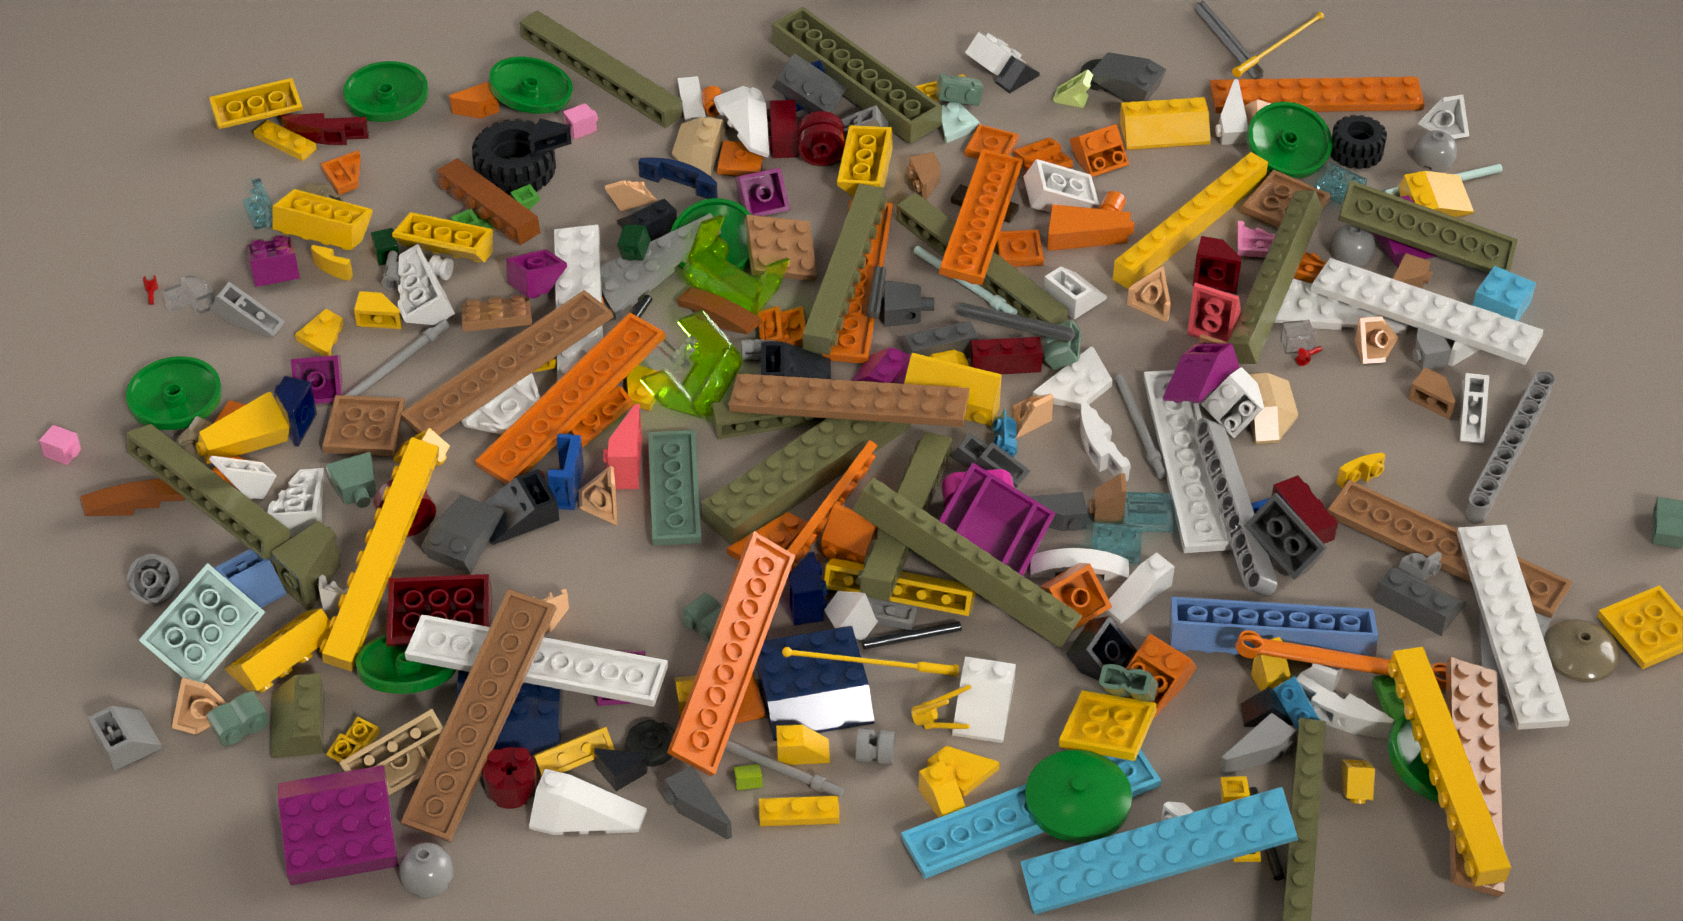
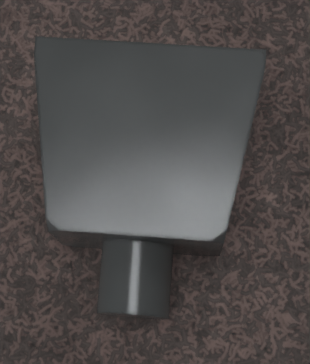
M885 281L884 327L918 324L921 322V311H934V297H921L920 285Z

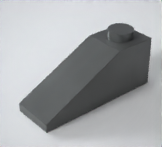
M1083 492L1029 496L1056 513L1048 528L1059 531H1077L1087 528L1088 511Z
M693 766L665 779L666 790L663 791L664 798L669 805L673 804L679 814L725 839L732 838L730 819Z

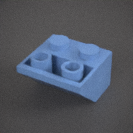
M251 549L214 568L260 608L287 595L269 558L264 560Z

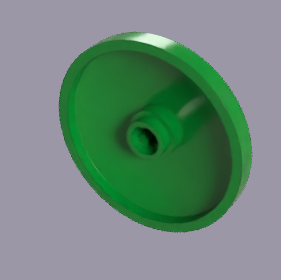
M510 57L497 62L492 67L488 80L490 91L500 102L515 110L533 114H546L561 110L570 102L573 91L572 82L562 69L550 62L533 57Z
M383 61L366 65L355 71L347 79L343 88L344 101L347 108L357 117H367L368 121L374 122L396 121L414 114L425 104L429 93L425 75L418 68L397 61Z
M1275 102L1264 106L1254 115L1247 130V144L1250 152L1268 161L1267 171L1272 172L1276 170L1294 179L1311 176L1322 169L1332 151V136L1325 121L1310 108L1294 102Z
M712 198L694 203L678 216L671 229L672 232L710 213L713 216L721 233L705 247L696 249L690 254V259L687 262L678 264L689 275L703 280L729 278L742 271L750 263L744 219L747 215H751V213L734 201Z
M185 356L168 357L148 364L133 376L126 390V401L131 415L139 423L145 426L152 424L158 430L182 429L189 427L196 416L204 419L207 418L216 409L222 396L221 381L216 370L205 361Z
M387 634L366 644L359 651L356 658L357 675L361 682L374 690L391 694L416 693L434 688L446 682L457 671L456 669L406 660L405 652L408 646L387 647Z
M1403 714L1394 723L1388 736V753L1392 765L1400 778L1413 791L1428 800L1439 803L1437 788L1430 781V770L1427 763H1424L1421 758L1420 744L1414 740L1411 721L1407 720L1405 714Z
M1066 750L1052 754L1041 760L1033 768L1027 779L1025 803L1028 813L1043 831L1063 841L1087 843L1111 836L1122 827L1130 813L1132 790L1128 778L1113 761L1094 752Z

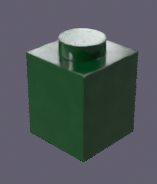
M624 225L617 243L623 260H644L651 241L646 227Z
M393 228L371 232L373 249L379 266L386 264L388 254L392 250L398 253L396 262H399L398 243L392 237Z

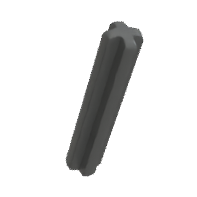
M876 266L874 268L867 312L869 318L877 319L880 314L886 268L884 266Z

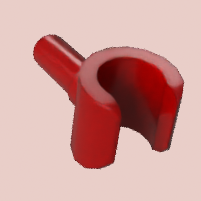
M153 275L154 279L149 281L146 280V276L143 277L144 287L148 293L149 305L154 304V291L158 289L155 275Z
M1318 346L1307 351L1305 348H1299L1297 351L1299 356H1296L1295 360L1300 366H1305L1311 361L1310 356L1321 352L1322 347Z

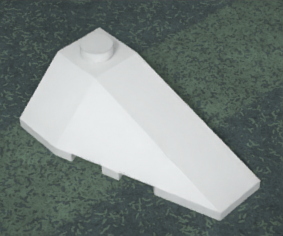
M742 86L715 96L714 103L720 115L727 116L729 119L727 124L739 132L737 137L748 151L768 158L767 111L762 92L754 87Z
M419 244L399 255L398 274L400 276L398 308L406 323L437 325L454 315L455 312Z
M324 468L300 469L288 482L289 487L286 491H280L278 494L279 499L269 504L267 513L289 529L290 537L296 536L317 521L322 523Z
M545 769L535 792L529 829L551 835H564V832L579 831L580 834H589V831L636 833L641 828L647 808L572 775Z

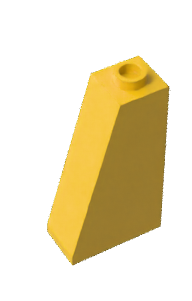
M267 392L200 431L196 450L199 456H203L206 464L212 463L209 460L211 456L228 458L287 442L289 426L272 392Z

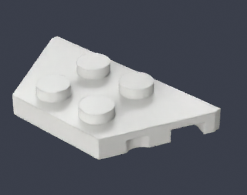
M1091 346L1080 355L1077 362L1065 366L1034 390L1033 396L1052 394L1054 397L1053 404L1081 410L1082 402L1086 401L1090 404L1112 387V378L1097 352Z
M533 373L461 420L462 425L466 428L503 434L540 399Z

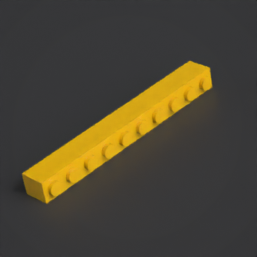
M1252 152L1246 155L1114 260L1113 280L1129 290L1133 284L1155 271L1260 186L1266 179L1268 161Z
M411 437L408 445L404 444L401 450L400 458L402 461L399 466L395 465L391 476L393 482L391 487L387 486L384 491L382 500L385 502L383 507H378L374 516L376 524L373 529H369L365 538L366 548L364 551L360 550L356 560L357 570L356 572H351L348 578L347 586H349L347 594L341 595L338 603V608H340L338 616H333L329 625L331 633L328 639H323L319 652L322 653L323 663L352 672L357 655L363 646L438 461L439 446Z
M1423 647L1393 651L1391 661L1388 662V673L1390 677L1394 678L1397 696L1399 699L1402 698L1404 703L1405 717L1411 721L1413 726L1414 740L1420 744L1421 758L1424 763H1427L1430 770L1431 784L1437 788L1439 805L1446 811L1447 825L1456 837L1457 851L1463 855L1465 860V872L1468 877L1472 878L1475 887L1506 882L1511 865Z

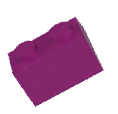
M781 167L734 178L739 201L751 215L765 216L790 210Z
M547 249L506 258L507 282L528 298H538L541 294L548 293L567 268V262Z
M892 347L869 356L868 362L861 366L850 381L904 384L911 355Z
M340 355L291 359L295 405L333 403L335 395H342Z

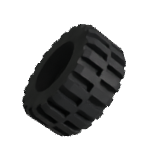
M507 119L501 123L495 122L491 127L487 126L475 138L472 144L474 170L508 195H511L512 191L529 184L537 192L542 189V186H546L555 174V150L531 157L528 137L536 125L529 120L525 122L522 119H515V121ZM510 157H521L517 159H507Z

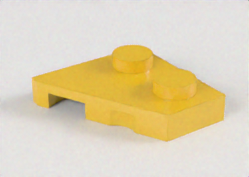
M328 309L323 310L295 334L296 341L322 356H331L333 344L337 343L338 334L344 325L343 317Z
M637 365L627 375L628 395L632 399V405L640 404L641 409L651 411L668 381V373Z
M949 746L943 747L927 760L928 767L941 760L956 779L963 797L1000 769V763L996 760Z

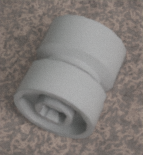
M859 728L856 762L871 763L875 759L878 764L893 765L896 732L881 730L879 733H875L874 729Z

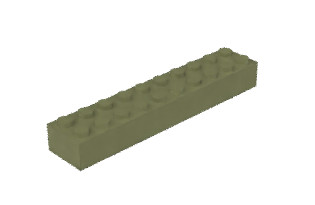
M803 6L772 23V43L791 57L795 53L845 86L847 89L843 95L863 110L877 105L888 121V127H892V131L908 143L912 144L942 126V106Z
M826 418L703 500V522L730 545H733L752 532L782 516L844 474L869 440L878 445L874 451L876 452L911 428V424Z

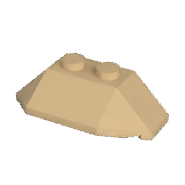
M699 117L681 124L672 150L673 157L677 161L697 167L711 176L726 132L727 121L711 117Z
M1248 373L1258 383L1264 404V409L1250 422L1255 444L1279 443L1283 435L1298 418V411L1289 381L1270 373Z
M433 709L339 763L345 772L384 765L390 796L422 777L444 728Z

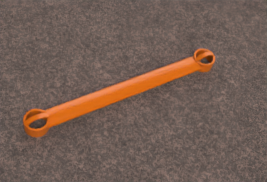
M1250 630L1243 631L1235 643L1237 652L1246 658H1255L1260 654L1390 676L1388 673V662L1391 661L1390 659L1265 639ZM1244 641L1251 642L1256 648L1248 647ZM1435 663L1431 668L1440 690H1446V680L1440 679L1436 675V673H1439L1446 678V664Z

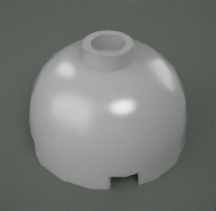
M1439 130L1428 131L1417 140L1413 158L1422 168L1427 166L1431 167V171L1434 172L1450 169L1456 161L1457 145L1454 138L1448 133Z
M1350 224L1344 225L1335 232L1330 245L1331 256L1335 260H1341L1356 267L1364 266L1374 256V236L1370 231Z
M148 554L137 558L133 562L127 574V582H130V592L138 601L147 604L162 603L170 599L177 591L179 572L176 565L169 558L158 554Z
M420 843L411 847L403 855L400 862L399 872L402 886L409 894L411 892L418 894L419 898L438 896L449 888L448 884L454 878L451 857L445 849L434 843Z

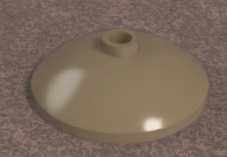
M1584 620L1562 621L1552 626L1544 637L1553 669L1566 678L1580 682H1595L1610 676L1618 666L1620 650L1616 640L1608 631L1592 622Z

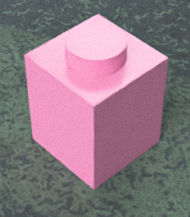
M586 103L563 111L564 124L570 126L571 136L574 140L597 131L596 122L598 121V116L595 110H591Z
M52 425L39 440L44 457L68 465L81 451L77 433L56 425Z

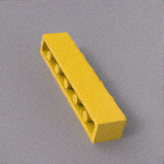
M832 558L826 564L823 588L835 591L860 592L857 578L859 571L864 570V564ZM902 571L890 601L969 616L974 607L976 592L961 582Z

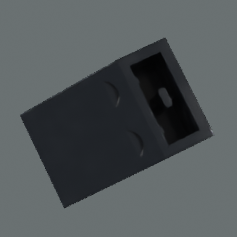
M761 342V375L831 379L830 358L786 342Z
M539 469L514 478L484 502L504 511L489 539L492 545L560 520L558 501Z

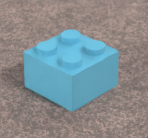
M1494 266L1477 289L1473 306L1519 321L1532 301L1536 283Z

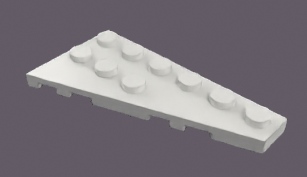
M1293 278L1274 323H1282L1284 327H1291V324H1303L1306 328L1342 330V327H1350L1356 331L1359 318L1379 317L1381 315L1311 292V283ZM1383 316V319L1396 334H1406L1409 325Z

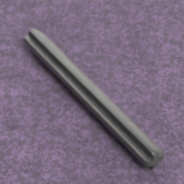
M1205 1L1196 4V11L1241 64L1252 57ZM1258 63L1247 70L1254 79L1263 77L1264 70Z
M963 302L957 307L959 316L1069 342L1075 337L1074 329Z

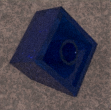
M284 376L280 385L278 384L275 388L274 397L277 399V404L289 426L288 436L293 445L299 447L317 415L311 381Z

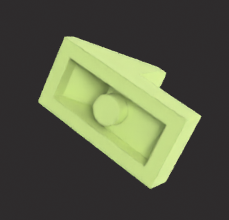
M1086 70L1058 86L1053 101L1083 108L1088 99L1086 91L1091 86L1090 82L1093 74Z

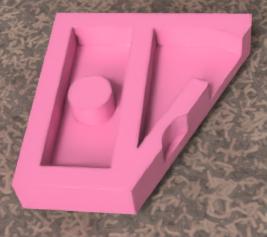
M1238 221L1237 254L1245 257L1266 258L1276 234L1267 233L1258 227L1252 230L1244 226L1245 222Z

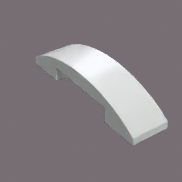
M1063 548L1048 550L1034 554L1030 561L1031 578H1054L1055 572L1063 573L1078 563H1090L1095 574H1104V581L1125 582L1129 577L1128 559L1113 553L1094 549Z

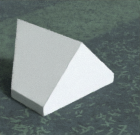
M1463 94L1441 98L1420 120L1418 125L1430 131H1443L1450 134L1454 139L1469 137Z
M321 575L318 588L322 607L328 619H332L333 616H338L340 608H338L339 600L342 594H347L348 588L342 590L335 581L327 584L326 576Z
M839 590L824 609L835 629L852 626L856 639L861 641L866 639L878 623L866 593Z
M1313 663L1312 667L1294 676L1297 678L1300 674H1303L1309 679L1315 680L1329 691L1334 692L1343 668Z

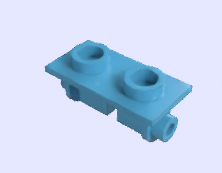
M1004 409L999 418L996 417L992 424V430L994 431L993 443L1014 457L1017 453V439H1015L1017 436V422L1012 417H1006V410Z
M1295 676L1273 688L1296 730L1299 718L1320 720Z

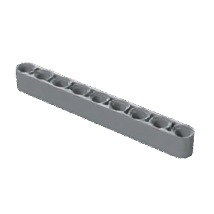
M1543 370L1538 371L1534 375L1469 495L1465 517L1471 523L1479 524L1486 520L1551 398L1555 383V376L1551 372Z
M1201 418L1194 426V436L1244 586L1249 591L1270 596L1277 588V578L1267 550L1244 526L1255 514L1227 432L1223 425Z

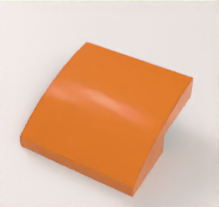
M1051 137L1013 150L1016 158L1024 159L1022 167L1026 171L1029 170L1036 159L1066 168L1073 167V160L1061 152V144Z
M779 306L758 311V317L762 320V323L759 324L760 340H778L794 346L803 345V332L807 324L806 311L803 306L786 311H781Z

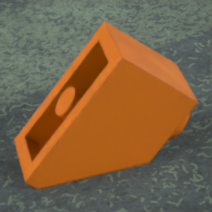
M488 82L449 95L452 114L482 119L500 112L498 99L490 91Z

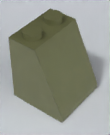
M317 521L271 551L274 569L285 591L307 611L312 609L320 597L318 588L319 577L321 575L326 576L327 584H329L340 567L338 556L340 551L335 541L337 536L331 527H326L320 521Z

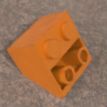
M1117 124L1069 139L1076 161L1092 177L1129 165Z

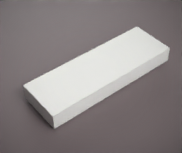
M698 76L677 78L680 99L683 104L684 121L688 122L699 117H706Z

